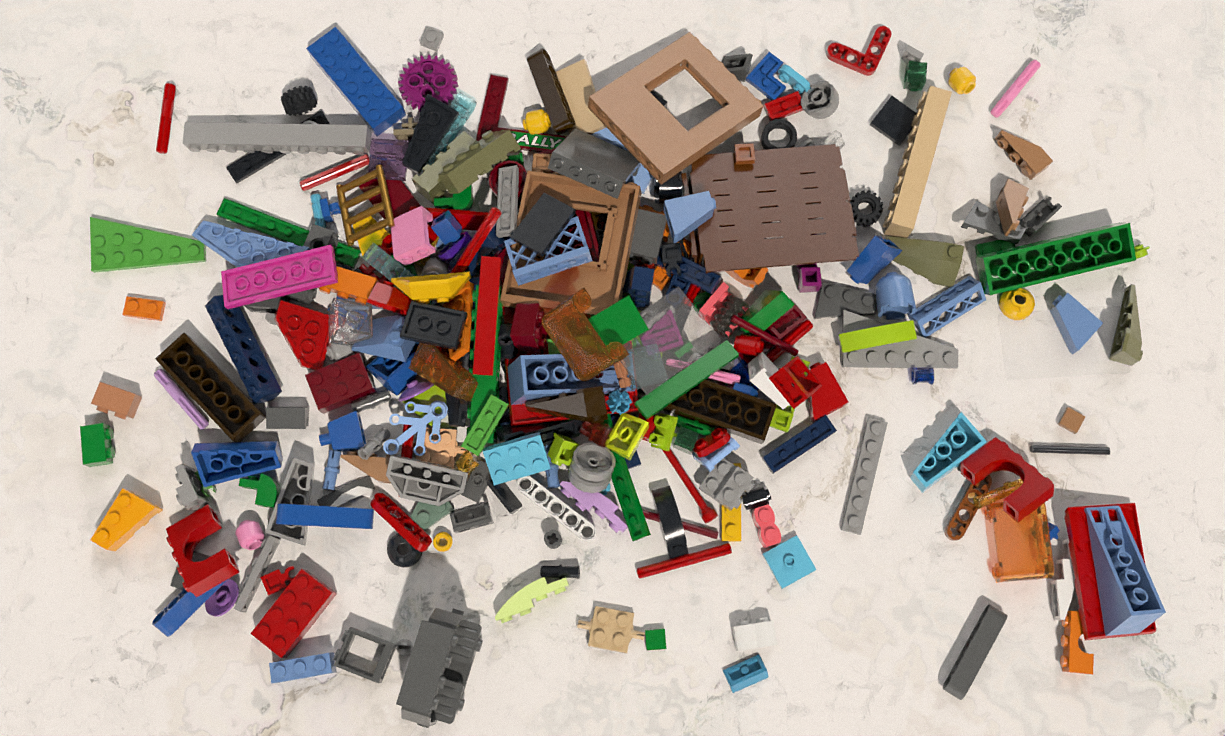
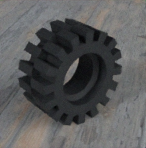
M308 86L294 87L293 90L289 89L287 90L288 93L284 92L283 96H281L285 113L289 116L292 114L293 116L297 114L302 115V113L306 114L308 110L312 111L318 104L313 89Z
M865 190L860 193L857 192L850 200L854 222L856 221L858 226L863 224V227H866L868 224L871 226L880 218L883 212V202H880L881 198L880 196L877 198L875 192L870 194L871 191L868 190L865 193ZM863 202L869 203L872 207V213L868 215L860 213L858 209L859 204Z

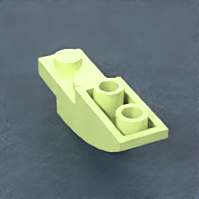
M543 577L530 583L515 593L500 608L495 616V620H501L502 623L513 620L512 616L520 613V616L531 613V608L535 607L533 599L536 598L538 602L548 598L547 594L555 592V595L567 591L565 588L569 586L567 578L547 584L546 578Z

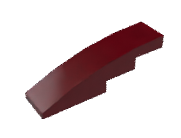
M795 304L764 331L782 340L807 317ZM761 338L764 342L762 352L766 354L774 345ZM738 352L739 356L737 358L747 369L748 363L756 356Z

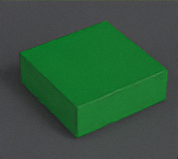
M665 629L645 630L646 650L667 649Z

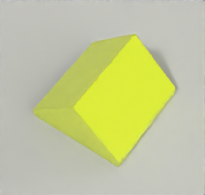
M622 413L604 446L631 460L649 428V423L627 413Z

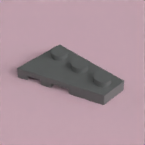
M978 201L975 202L961 226L964 229L968 227L977 229V233L984 234L987 232L993 234L995 238L1013 244H1018L1026 228L1019 224L1015 231L1011 230L1008 236H1005L999 213Z
M823 282L814 319L836 318L842 316V310L860 316L873 315L877 305L876 294Z

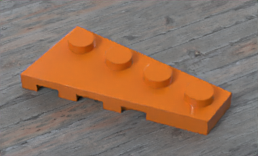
M470 281L465 284L453 299L442 303L444 308L464 311L468 314L457 350L449 349L450 359L454 361L460 359L470 350L472 294L474 290V284Z

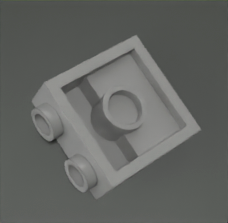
M723 458L709 472L698 489L731 511L733 507L737 509L743 501L741 498L744 491L748 493L755 483L752 482L753 476Z
M184 464L176 466V479L180 484H183L176 488L178 493L176 498L179 504L187 507L188 511L193 510L194 512L209 504L207 496L201 492L202 485L194 474L195 470Z

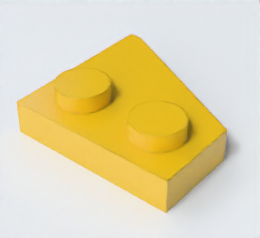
M372 216L353 224L354 232L356 233L377 223V221ZM384 228L357 240L365 262L368 261L367 257L379 245L382 246L383 239L389 235Z

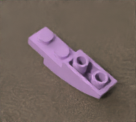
M562 481L560 483L562 487L560 491L567 498L573 497L577 501L575 505L582 512L586 510L589 513L593 508H596L594 512L602 520L606 518L610 522L609 527L616 533L620 531L623 534L628 528L615 515L619 507L601 493L583 492L577 489L571 482Z

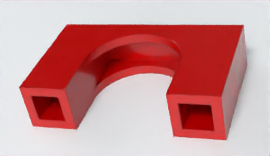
M997 437L961 462V474L974 486L996 471H1009L1020 477L1023 484L1007 496L1003 502V511L1017 523L1053 497V482L1048 477H1044L1039 473L1035 466L1028 464L1019 453H1015L1009 448L1007 443L1000 441Z
M208 504L166 528L168 537H166L167 542L173 548L172 556L178 562L177 570L184 579V582H182L183 587L188 593L191 592L196 597L240 572L234 557L225 548L203 561H192V554L197 544L222 528L217 513Z

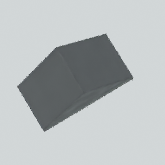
M749 53L724 56L722 63L730 73L736 76L737 80L745 82L753 55Z

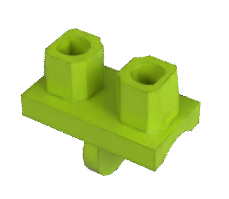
M663 413L655 416V432L649 438L651 447L665 451L670 450L673 437L678 435L674 433L678 417Z

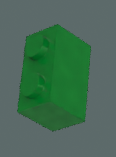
M105 423L80 426L83 465L95 467L113 464L115 450L112 447L111 441L114 436L112 428Z

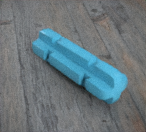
M313 194L310 196L315 225L326 228V221L323 218L319 201L321 196L320 194Z

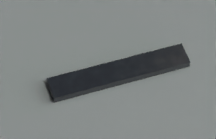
M322 110L305 120H311L317 124H330ZM255 151L226 168L237 184L286 154L280 151H273V153Z

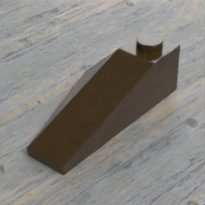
M603 386L576 390L577 394L574 395L562 393L557 396V399L545 397L525 402V406L530 412L592 422L594 424L602 423L608 419Z

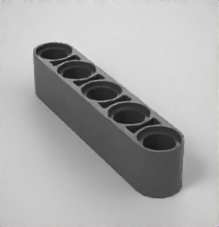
M990 604L986 606L943 685V690L959 700L966 696L1008 617L1007 614Z

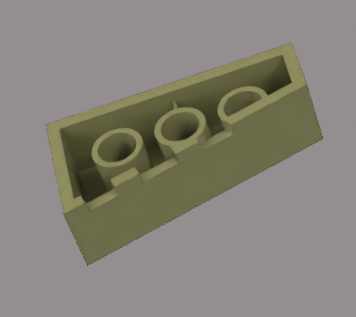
M510 130L487 131L482 135L480 141H476L469 146L468 151L460 153L456 156V160L453 163L445 165L442 168L443 171L438 176L450 194L460 193L479 179L478 175L481 176L493 169L491 165L505 161L508 158L507 154L509 152H517L521 148Z
M463 131L447 146L446 152H440L436 156L432 165L427 164L423 167V173L420 176L416 174L411 178L416 190L433 205L434 198H443L447 189L438 174L443 171L442 168L445 165L453 163L457 155L468 151L469 146L476 142V140Z

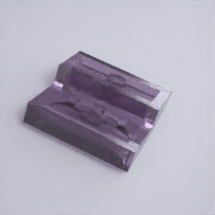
M371 138L368 173L375 170L377 165H382L385 180L406 181L407 168L403 166L402 161L409 141Z

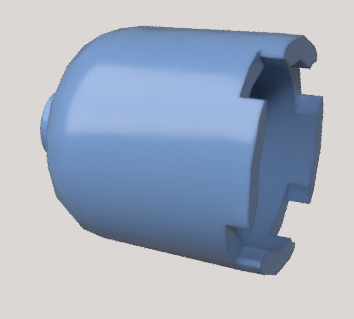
M890 272L879 279L875 288L879 318L886 316V320H897L905 318L904 314L911 313L913 315L916 313L912 284L908 277L897 272Z

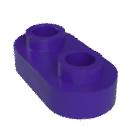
M468 232L461 233L457 241L449 242L437 253L441 261H451L456 256V253L466 246L472 239Z

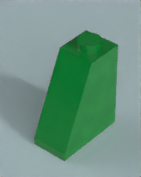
M765 289L740 318L764 331L795 304L783 291ZM742 327L739 329L745 335L756 336Z

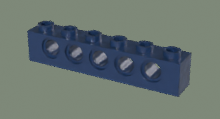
M223 295L214 296L205 305V308L254 405L274 400L282 390L240 307L227 309L224 307Z

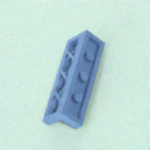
M968 276L918 307L915 314L911 315V313H908L909 320H913L917 325L920 336L928 337L986 301L981 282ZM975 292H978L979 297L973 301H970L972 295ZM959 302H963L961 309L956 311V305ZM947 311L946 317L943 320H939L941 314ZM932 321L930 328L924 330L923 325Z

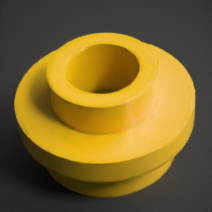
M440 532L434 536L433 546L436 550L445 552L452 547L453 539L450 534ZM445 538L447 542L444 546H441L440 540Z

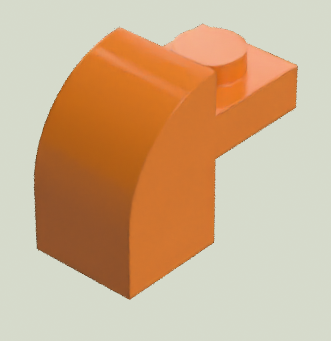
M756 268L725 272L741 284L753 288L764 280L769 269Z

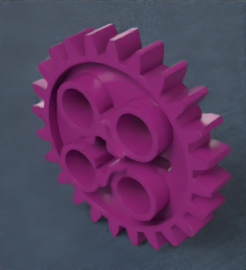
M428 54L427 59H424L421 55L420 61L413 58L414 64L408 62L409 68H402L405 74H399L401 79L398 81L399 86H401L399 91L403 93L401 97L403 100H406L407 106L411 104L413 110L418 107L419 112H421L426 102V98H424L426 94H431L434 98L448 106V99L454 101L452 94H457V89L455 88L459 87L458 82H456L458 78L457 75H454L455 69L451 68L450 63L445 64L444 58L439 61L437 55L434 59H431L430 54ZM427 70H433L432 73L425 74ZM419 82L417 86H412V83ZM445 82V85L437 86L438 83Z

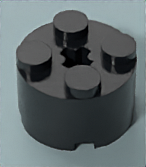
M682 171L662 185L655 179V204L664 205L665 200L682 197V180L680 178Z

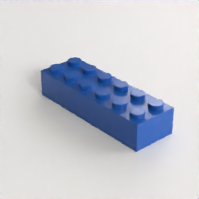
M336 27L306 48L312 60L366 125H368L376 137L406 116L403 106Z

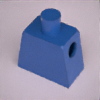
M357 411L327 423L329 433L319 435L321 446L332 444L334 451H357L366 444L361 416Z

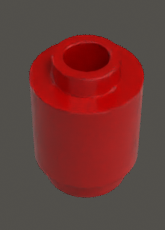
M742 334L741 336L737 335L734 340V349L742 354L758 356L764 348V342L761 340V337Z

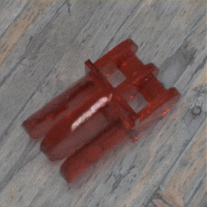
M582 423L581 427L583 429H580L579 432L588 437V441H592L601 447L607 446L605 444L606 440H609V432L613 430L608 424Z

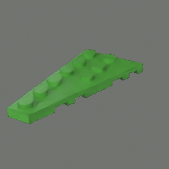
M90 217L91 271L94 273L206 262V245L198 240Z

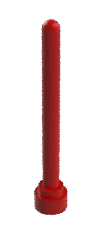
M662 450L701 509V518L704 523L707 524L719 515L715 509L712 510L711 507L707 506L672 450Z

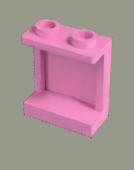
M420 206L394 218L395 226L391 227L394 259L404 266L436 252L435 247L429 243L427 223L433 221V215L424 207Z

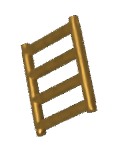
M377 165L375 170L345 185H336L348 246H353L355 241L382 228L395 226L382 165ZM376 177L378 178L379 186L346 201L345 192ZM381 193V203L349 218V208ZM384 210L386 219L354 234L352 233L351 225Z

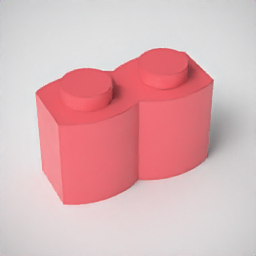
M769 505L755 508L752 511V519L755 526L759 529L758 538L761 545L767 548L781 542V533L775 524V515Z

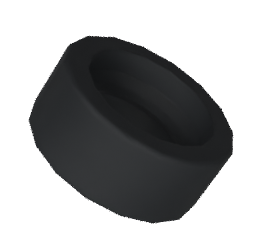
M784 119L770 121L764 127L761 136V144L764 150L792 148L797 141L795 127ZM773 129H782L789 134L790 141L785 147H776L769 142L768 135Z

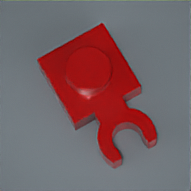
M294 566L288 567L282 574L277 569L260 577L268 596L287 588L285 582H291L294 577H289L288 575L291 570H294Z

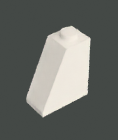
M763 352L759 353L758 356L748 363L750 381L782 409L790 406L769 379L770 376L778 371V368Z

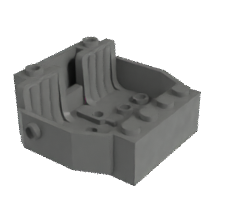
M435 608L429 621H421L396 705L402 706V719L429 728L435 725L437 720L448 724L453 723L458 711H462L465 699H462L474 657L476 651L480 652L483 640H480L482 626L469 622L468 617L463 616L464 611L453 608L452 612Z

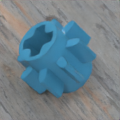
M617 389L609 394V400L606 403L612 413L617 412L621 415L629 410V404L632 403V400L626 390L621 392Z

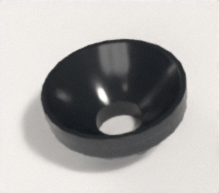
M399 533L394 535L387 545L388 557L398 567L406 568L415 565L423 553L416 550ZM401 543H406L409 546V551L404 555L398 552V546Z

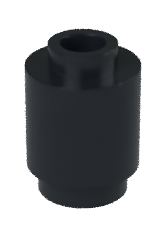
M763 486L750 490L748 493L745 492L741 496L745 509H751V511L755 508L769 505V500H772L769 490H764Z

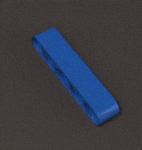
M277 504L276 524L373 529L374 509Z
M226 581L198 597L191 592L188 593L184 588L154 618L152 625L167 637L171 636Z

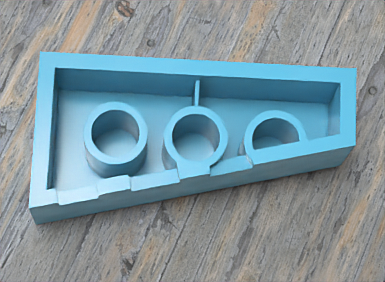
M961 412L914 470L910 479L923 493L958 467L963 460L984 446L987 441Z

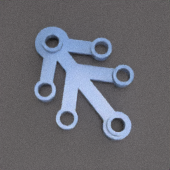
M412 401L405 404V410L408 413H414L415 411L428 413L423 418L392 414L389 418L392 425L405 424L413 426L395 440H387L383 445L385 453L389 455L398 453L400 445L417 433L414 453L417 456L424 455L426 452V447L424 446L426 426L432 420L433 428L432 433L429 435V440L433 444L439 443L441 441V419L445 418L448 414V407L442 401H434L430 405L416 404ZM409 404L414 405L413 411L408 410L407 407ZM436 407L442 408V412L440 414L435 413ZM394 416L399 417L398 423H393L392 418ZM433 434L438 435V441L434 442L432 440ZM391 443H394L396 446L394 451L389 449ZM419 446L423 448L421 454H418L416 451Z

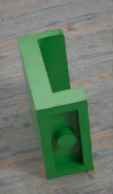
M629 295L586 320L588 332L591 336L595 335L598 340L596 342L598 349L601 353L605 352V354L612 352L649 330Z

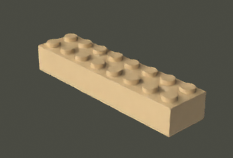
M930 86L927 92H923L921 99L918 101L916 107L918 111L911 125L913 129L909 133L907 139L908 146L907 149L905 148L902 156L904 161L898 170L897 176L899 178L893 188L892 193H894V196L889 202V213L883 223L885 235L908 238L914 229L952 94L951 91Z

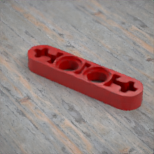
M376 493L371 500V507L416 550L420 552L426 551L432 543L431 537L387 495Z

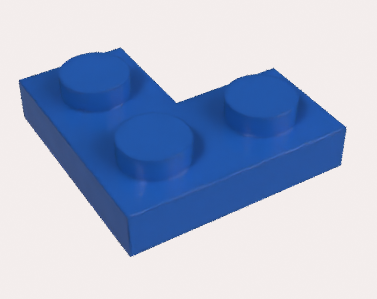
M769 51L746 77V81L771 101L776 100L785 91L786 86L773 76L783 66L784 62Z

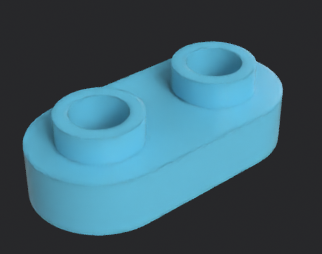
M784 64L778 70L780 80L790 84L795 92L798 91L799 94H803L811 89L810 83L790 66Z

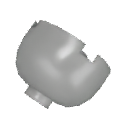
M828 81L815 82L810 85L811 89L808 92L805 91L803 93L801 106L811 117L825 119L837 110L839 94Z

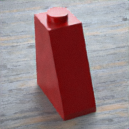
M817 362L810 366V371L822 385L809 397L810 420L812 423L849 403L827 362L823 364Z

